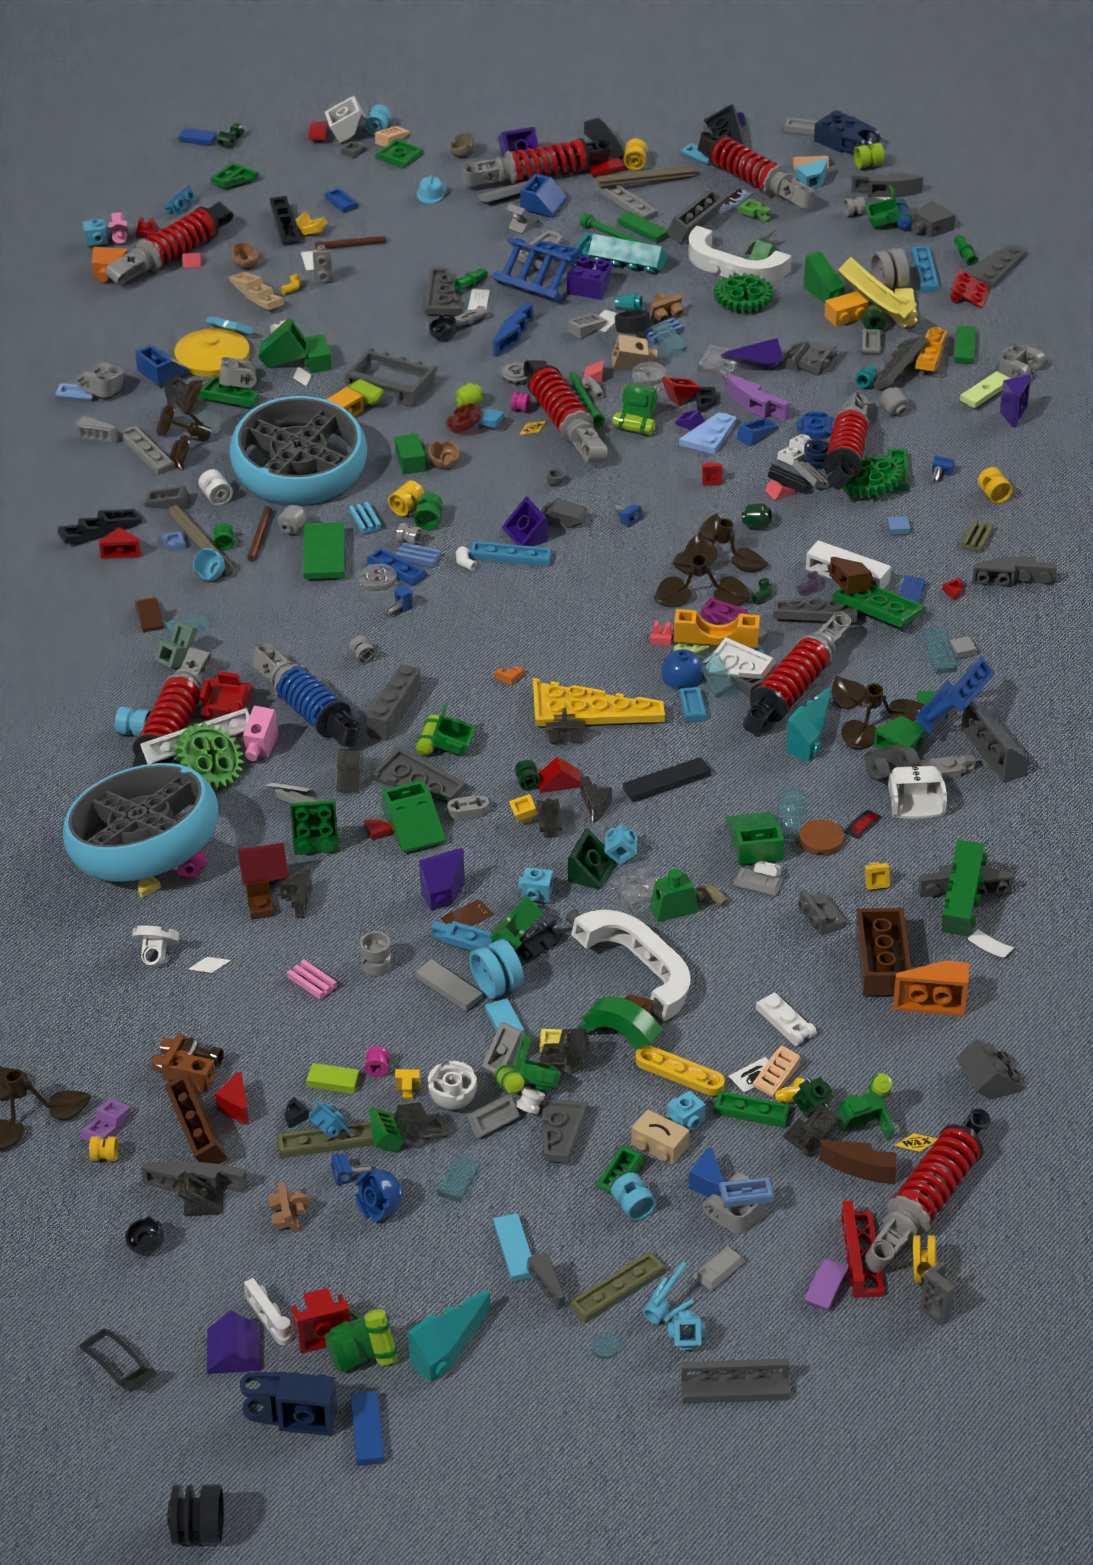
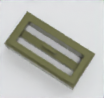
M975 519L962 541V548L982 552L993 531L994 524L990 523L987 526L984 521L979 524L978 520ZM976 529H978L977 532H976V534H975V536L973 537V539H972L970 545H969V542H970L972 536L974 535ZM983 531H986V532L984 533V535H983V537H982L980 543L978 544V547L975 546V544L977 543V541H978V539H979L981 533H982Z

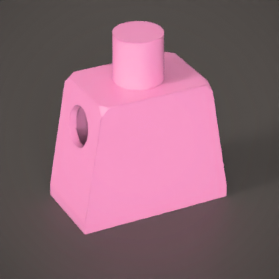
M259 706L253 707L243 734L246 748L244 756L246 759L256 761L258 757L267 758L280 736L274 709Z

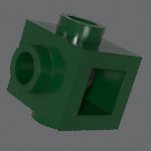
M820 1076L813 1081L811 1078H808L798 1085L800 1090L792 1097L804 1116L808 1117L814 1112L820 1114L830 1107L828 1102L834 1098V1095L832 1094L831 1087Z

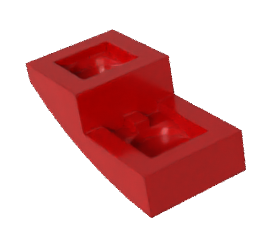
M312 121L308 140H326L329 128L328 121Z

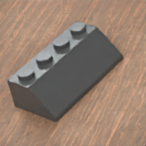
M973 699L963 709L961 731L1003 783L1027 776L1030 764L1027 754L1023 753L1018 747L1017 742L999 724L995 715L991 714L984 705Z

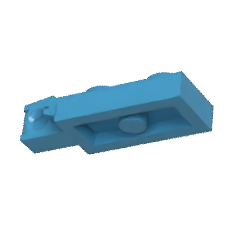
M434 921L431 926V937L466 950L474 951L481 947L488 949L489 944L494 942L490 938L491 932L453 921L452 924H444Z

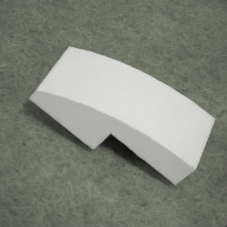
M804 434L790 439L789 447L779 451L777 459L793 465L795 460L800 462L804 459V445L812 439Z

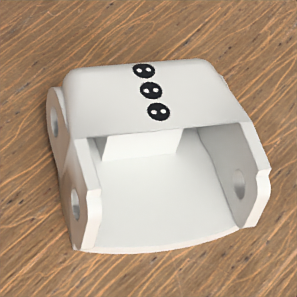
M896 767L892 770V773L888 776L892 817L924 819L945 815L947 792L941 772L938 771L937 767Z

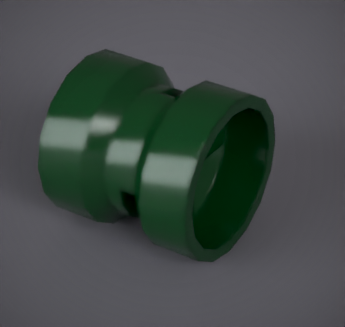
M523 760L515 766V774L521 789L530 791L540 785L541 779L533 761Z

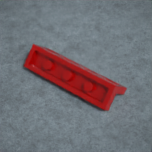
M852 1200L842 1201L841 1221L852 1297H884L881 1272L874 1275V1272L862 1267V1260L876 1239L872 1211L854 1212ZM867 1220V1225L861 1230L856 1226V1221ZM861 1238L871 1244L865 1250L859 1246ZM867 1278L877 1284V1288H864V1281Z

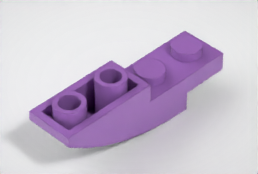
M730 373L727 375L726 391L740 406L762 418H766L768 415L783 421L789 418V401L761 391V385Z

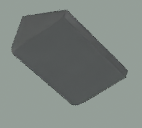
M804 341L793 344L783 356L784 360L778 363V366L793 371H800L801 368L798 367L799 361L811 347L809 342Z

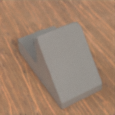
M509 203L507 211L512 214L509 229L525 233L537 223L538 219L527 210Z
M501 1022L482 1066L495 1072L497 1067L501 1065H513L522 1034L525 1032L505 1022Z

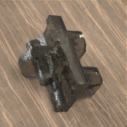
M562 708V714L554 715V721L562 722L545 723V733H548L550 744L561 743V732H569L571 743H580L585 730V721H567L575 720V714H567V709Z
M547 798L545 801L537 800L540 832L544 833V838H556L557 831H562L559 799L552 800Z

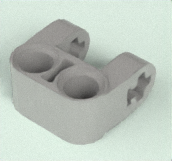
M1013 343L1000 354L998 372L1009 378L1030 375V368L1039 369L1045 364L1046 357L1040 350L1023 343Z
M230 357L221 358L220 384L251 388L256 384V368L254 363Z
M101 362L93 367L92 373L85 371L76 377V384L81 390L99 397H110L123 389L124 370L120 367Z
M737 1172L727 1182L750 1178ZM712 1194L703 1202L702 1208L709 1218L731 1232L741 1234L750 1229L764 1216L766 1203L724 1208L721 1197Z

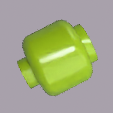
M467 383L456 391L455 403L460 409L464 408L467 411H471L482 404L484 393L478 384Z

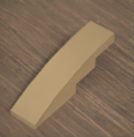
M241 272L229 277L230 282L258 306L271 310L284 305L283 297L274 295L272 287L263 284L262 277L247 272Z

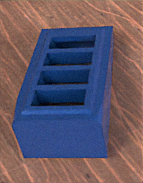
M766 418L739 425L737 440L749 446L753 445L778 429V425Z

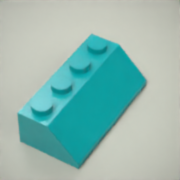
M593 234L588 253L592 259L613 262V266L620 267L622 264L627 265V268L633 270L643 268L645 272L649 273L661 272L669 259V254L661 246Z

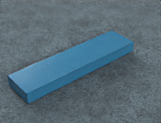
M912 247L911 254L920 292H939V284L930 247Z
M479 541L472 542L469 552V559L548 567L552 558V548Z

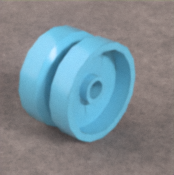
M497 940L490 943L488 949L481 947L470 953L469 962L473 977L479 989L487 998L494 999L503 995L505 990L512 991L523 985L524 974L521 963L513 947L506 940Z

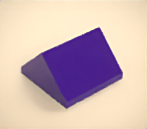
M1031 375L1003 380L1000 413L1014 428H1016L1028 408Z
M526 496L503 524L502 528L516 545L533 547L548 542V521L531 499Z
M231 1310L207 1328V1374L261 1371L260 1325Z

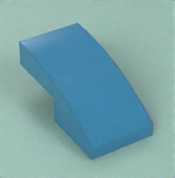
M493 409L473 410L461 421V425L474 429H479L482 425L496 428L503 420L504 412Z

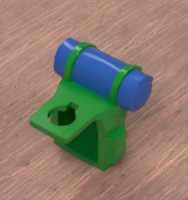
M892 184L889 185L892 198L866 205L867 215L872 227H883L886 224L896 223L900 229L909 230L912 226L909 207L905 200H896Z

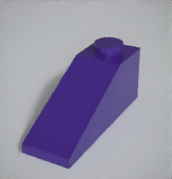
M778 338L736 348L720 354L721 358L756 367L767 366V369L778 366V362L784 360Z

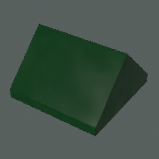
M589 828L583 831L568 857V882L599 890L616 861L605 853V845Z

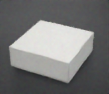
M766 861L757 862L754 868V872L774 877L780 875L782 870L781 865Z

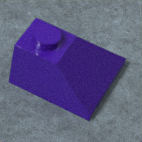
M535 127L501 132L498 136L503 158L506 151H525L528 148L534 150L535 147L539 146Z
M462 848L419 860L421 894L431 911L452 905L465 884L464 850Z

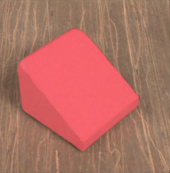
M184 253L182 255L183 267H201V254Z
M604 360L586 367L584 378L591 376L596 382H602Z
M773 479L770 480L765 489L774 500H779L796 493L793 488Z

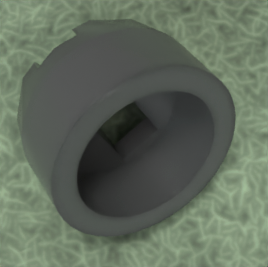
M550 469L547 474L548 484L559 485L562 481L563 473L557 469Z

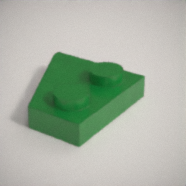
M232 162L213 175L211 183L221 188H228L258 179L259 172Z

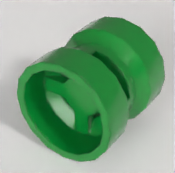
M225 522L217 524L213 529L214 546L222 551L231 549L234 545L233 527Z

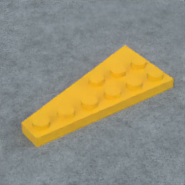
M533 678L535 726L665 722L663 701L643 697L630 699L625 698L624 694L616 693L615 696L605 694L604 690L576 685L563 687L559 686V682L551 681L550 684L541 683L540 679Z

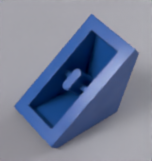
M707 1148L689 1172V1188L707 1197H710L712 1194L721 1197L719 1183L724 1182L713 1149Z

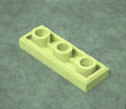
M996 371L961 394L960 401L966 403L969 407L976 408L1002 391L1003 380L1011 378Z

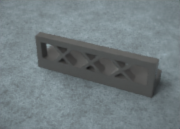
M789 1358L682 1362L681 1388L683 1404L790 1400ZM783 1368L782 1372H770L771 1369ZM744 1370H754L752 1373L743 1372ZM718 1371H727L725 1374L716 1373ZM687 1372H701L698 1375H687Z

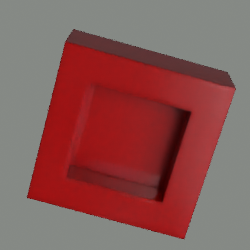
M140 217L136 229V237L147 238L159 230L158 224L155 223L153 218H150L148 222H144V217Z
M706 461V464H702V485L722 484V464L715 463V461Z

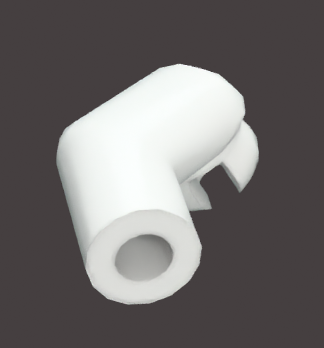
M464 546L459 547L456 550L457 564L474 571L477 567V562L468 558L469 549Z

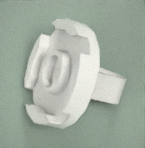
M137 926V929L133 928L132 931L133 940L143 943L141 958L150 967L155 968L162 965L165 960L167 945L179 943L180 933L173 929H169V932L166 933L159 926ZM153 950H157V960L154 962H149V953Z

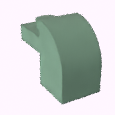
M176 621L171 640L160 641L155 661L170 668H180L189 647L196 649L192 645L198 628L183 621Z

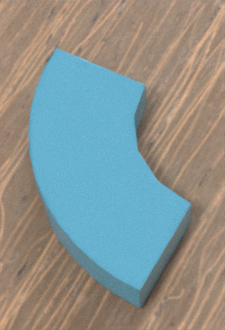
M215 316L208 317L206 321L208 325L232 330L242 335H252L254 329L241 323L224 320Z

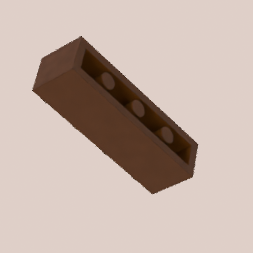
M186 1073L166 1084L167 1093L197 1161L220 1164L226 1161L228 1157L198 1087Z

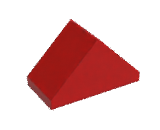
M664 376L662 378L667 397L679 407L701 390V387L691 379Z
M119 527L99 540L100 558L141 557L140 540Z
M558 756L538 773L541 779V783L538 786L540 793L583 787L579 769Z
M237 1072L215 1093L217 1111L243 1125L249 1124L242 1072Z

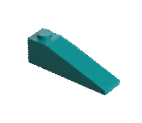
M826 688L816 695L814 701H807L806 707H798L788 719L787 754L809 762L814 755H818L820 752L821 740L831 703L830 688Z
M486 1289L465 1299L458 1308L453 1306L445 1308V1314L438 1317L432 1314L408 1331L410 1365L430 1383L438 1377H443L449 1371L491 1309L490 1292Z

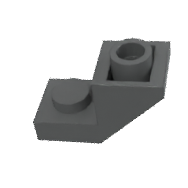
M556 499L545 504L541 512L547 518V521L559 518L568 528L583 522L587 508L580 504Z

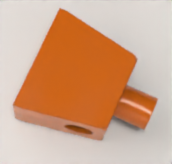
M93 247V277L98 278L102 282L111 279L105 274L106 267L111 262L128 254L127 249Z

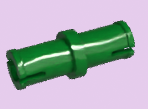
M957 236L954 239V244L957 246L960 256L964 257L967 265L972 266L976 264L978 259L973 253L972 246L966 242L964 236Z
M483 267L474 272H467L465 276L454 280V287L460 291L468 286H474L478 281L486 279L488 273Z

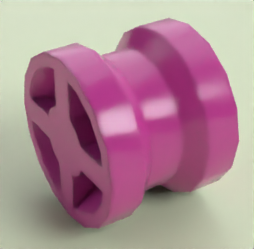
M514 391L511 397V410L516 411L520 409L522 412L527 413L530 406V394H520Z
M380 1046L369 1048L366 1052V1062L364 1065L366 1073L374 1077L386 1075L389 1069L390 1052Z

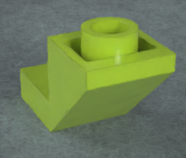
M362 379L346 386L363 396V406L367 404L373 406L380 401L379 397L385 393L382 388Z

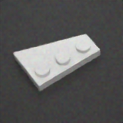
M725 637L703 668L704 674L764 679L776 662L768 655Z

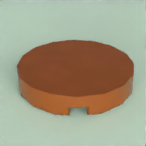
M824 819L812 820L801 827L799 841L803 849L811 854L823 853V855H831L842 848L844 832L838 824Z

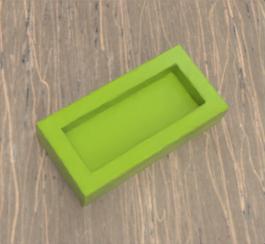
M312 1063L306 1080L307 1087L354 1094L360 1078V1070Z

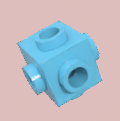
M92 219L91 221L82 222L86 246H100L108 243L107 236H110L109 225L105 226L104 219Z
M623 823L616 828L610 829L605 837V853L619 865L637 854L636 833L632 829L627 828Z
M526 867L524 876H520L518 882V890H522V897L526 894L532 901L549 903L553 889V870Z
M690 1090L680 1097L672 1099L667 1104L666 1118L689 1130H695L705 1121L706 1104Z
M690 1310L678 1311V1315H672L673 1322H668V1339L673 1338L674 1345L679 1346L681 1350L695 1349V1346H700L701 1338H706L705 1322H701L700 1316L694 1315V1311ZM689 1324L691 1330L688 1333L682 1332V1325Z

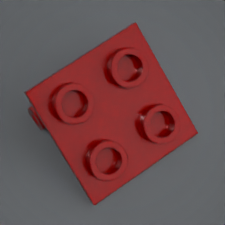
M959 269L951 288L950 299L956 303L964 297L978 307L983 308L990 287L984 282L973 278L969 273Z

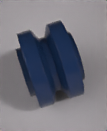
M820 439L808 441L804 445V462L810 463L814 468H824V460L828 452L829 443Z

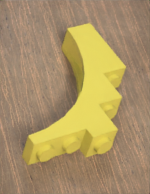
M852 257L838 269L837 273L868 302L871 301L874 305L882 307L885 314H889L903 329L906 326L911 328L917 321L915 317L919 313L914 309L917 304L912 299H905L891 291Z

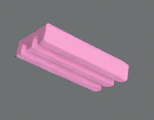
M304 959L300 962V966H294L293 971L291 969L287 971V978L319 1000L337 988V981ZM299 974L302 975L303 977H305L306 979H308L309 982H308L307 980H305L304 978H302L301 976H299Z

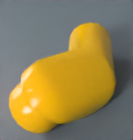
M299 274L291 275V282L281 286L283 295L299 289L302 282Z
M796 1078L792 1087H784L781 1090H777L775 1094L776 1100L779 1103H795L792 1097L800 1090L798 1085L805 1080L803 1078Z

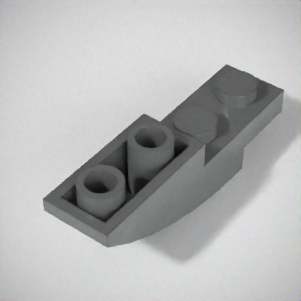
M853 172L851 191L868 193V196L892 197L889 187L892 184L895 197L922 193L924 175L889 172L887 176Z
M1028 556L992 559L974 565L972 584L1013 587L1014 582L1055 585L1057 563L1036 562V557Z
M952 865L940 866L939 873L919 875L918 893L920 898L946 895L947 891H949L950 873L953 872ZM982 866L981 873L985 874L983 887H978L977 894L985 897L1012 893L1014 878L1012 873Z

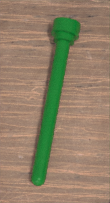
M585 212L580 218L579 223L585 228L594 227L619 239L645 243L596 221L593 215Z
M570 372L569 377L589 414L593 417L594 428L601 427L605 422L602 412L595 409L577 374Z

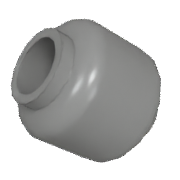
M890 387L883 391L880 405L890 416H900L906 412L909 400L899 388Z
M298 505L287 506L278 517V524L281 530L291 535L298 534L304 527V523H307L306 512Z

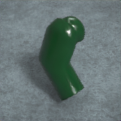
M763 578L759 580V592L752 595V600L755 604H759L771 597L772 584L769 583V579Z

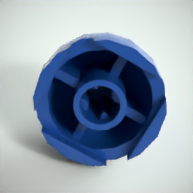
M675 650L664 659L661 669L662 680L673 689H678V686L685 688L697 687L702 683L704 675L702 660L696 653L690 650Z
M377 1169L363 1172L358 1176L355 1186L359 1185V1193L355 1194V1199L359 1210L365 1218L369 1219L371 1216L373 1221L377 1222L394 1215L398 1211L402 1203L403 1189L392 1173Z

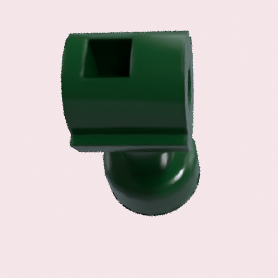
M234 123L230 127V132L220 131L217 136V144L233 148L236 138L244 134L243 126L239 123Z

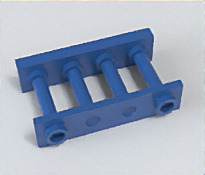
M508 238L507 242L513 247L504 271H501V273L494 271L492 278L500 285L561 304L563 297L558 292V286L567 265L577 266V263L572 259L573 256L564 252L562 254L527 244L520 238H515V240ZM520 250L529 252L520 275L517 278L512 277L511 271ZM535 256L545 257L536 280L532 283L527 282L526 278ZM551 260L561 262L551 286H548V288L543 287L542 282Z
M983 657L977 659L954 686L947 680L915 716L920 726L928 733L933 731L952 707H956L959 712L965 709L995 674Z

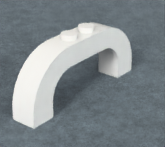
M696 226L689 235V259L702 270L729 278V274L736 276V273L741 276L743 273H746V276H749L752 273L753 277L759 275L760 279L766 278L765 282L769 281L770 283L782 279L791 271L792 255L775 251L770 257L763 260H747L711 248L712 230Z
M613 910L591 911L575 918L571 935L586 949L604 941L620 943L631 950L664 982V985L652 990L650 998L654 1000V1013L663 1022L675 1016L682 1009L690 985L689 969L674 949L668 946L647 925L631 915Z

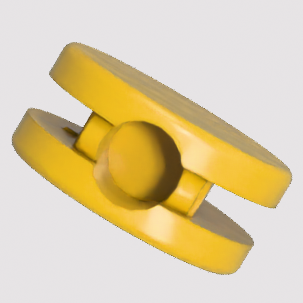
M920 1235L913 1236L914 1281L916 1284H922V1278L926 1270L937 1265L935 1235H928V1248L921 1247Z

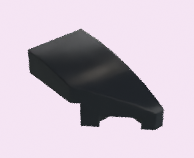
M701 387V390L696 394L697 410L702 411L716 404L715 387Z

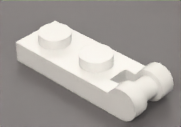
M776 993L756 1002V1010L793 1045L797 1046L803 1043L805 1038L810 1039L817 1034L815 1026L812 1023H807Z
M254 1278L245 1281L247 1301L276 1342L280 1345L289 1344L292 1340L290 1320L285 1316H281L276 1303L270 1302L268 1293L263 1285L259 1286Z

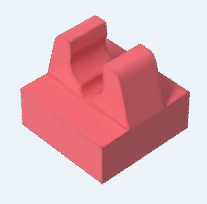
M655 621L650 636V644L671 646L674 626H671L670 622H667L666 626L659 625V621Z

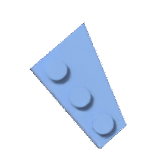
M717 413L679 439V446L715 455L735 426L737 417L726 413Z

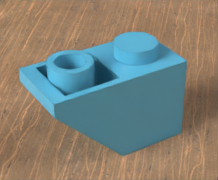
M822 159L796 167L795 180L814 189L821 188L827 176L828 160Z

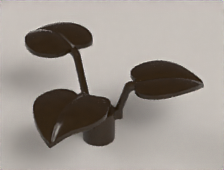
M203 380L189 382L181 399V403L184 405L182 409L196 421L195 423H191L188 426L172 420L175 408L172 405H166L161 411L160 420L157 424L156 432L159 436H164L168 432L171 423L188 429L190 436H181L180 440L174 442L170 452V459L175 463V468L184 470V460L188 452L190 440L198 441L199 439L206 442L211 435V428L203 425L204 422L200 421L190 412L201 388L206 382Z
M716 513L702 524L700 532L707 540H711L713 545L715 541L726 543L730 540L732 554H734L731 561L738 569L755 571L768 565L765 559L750 549L739 548L736 551L734 544L735 536L733 535L734 523L730 519L720 518ZM683 552L678 553L673 561L674 567L683 573L689 574L691 567L684 562Z
M698 532L688 542L683 552L684 562L691 567L686 583L684 584L683 580L679 577H668L659 584L654 599L663 606H682L692 596L690 589L687 588L690 585L692 576L702 577L705 574H708L713 585L717 588L713 593L716 600L737 606L746 602L750 596L747 587L734 577L722 578L720 585L716 582L711 569L708 568V565H711L717 558L716 547L701 532Z
M837 675L832 685V698L837 706L843 709H852L855 705L861 706L864 701L868 706L864 723L859 720H850L842 726V739L848 747L853 749H864L874 744L875 730L877 728L867 724L871 709L878 708L882 702L887 713L893 714L892 720L903 716L912 722L916 720L915 716L925 706L916 701L897 699L892 701L889 707L886 701L887 697L883 695V687L876 683L869 684L865 688L858 682L847 680Z
M0 1066V1100L9 1097L11 1110L10 1121L0 1119V1150L15 1145L24 1135V1125L22 1123H15L14 1098H23L27 1091L30 1090L46 1108H50L49 1112L52 1118L67 1120L77 1116L85 1108L91 1099V1095L81 1091L66 1090L52 1095L50 1098L51 1103H49L36 1091L31 1082H27L28 1078L25 1072L20 1069Z

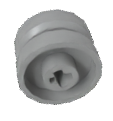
M900 247L889 249L887 252L882 250L872 254L870 268L871 275L890 290L892 287L903 288L908 285V260Z

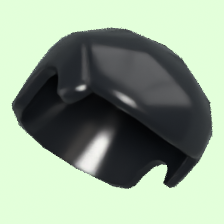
M441 314L438 319H434L429 323V333L437 340H450L456 334L457 322L452 314L449 317Z
M147 1216L145 1219H139L130 1224L125 1233L126 1244L133 1252L140 1255L151 1254L159 1249L164 1241V1231L160 1221Z

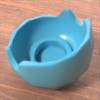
M203 548L194 558L193 570L206 581L216 580L225 569L223 556L214 549Z

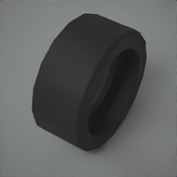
M629 310L616 314V331L631 333L650 328L649 311Z

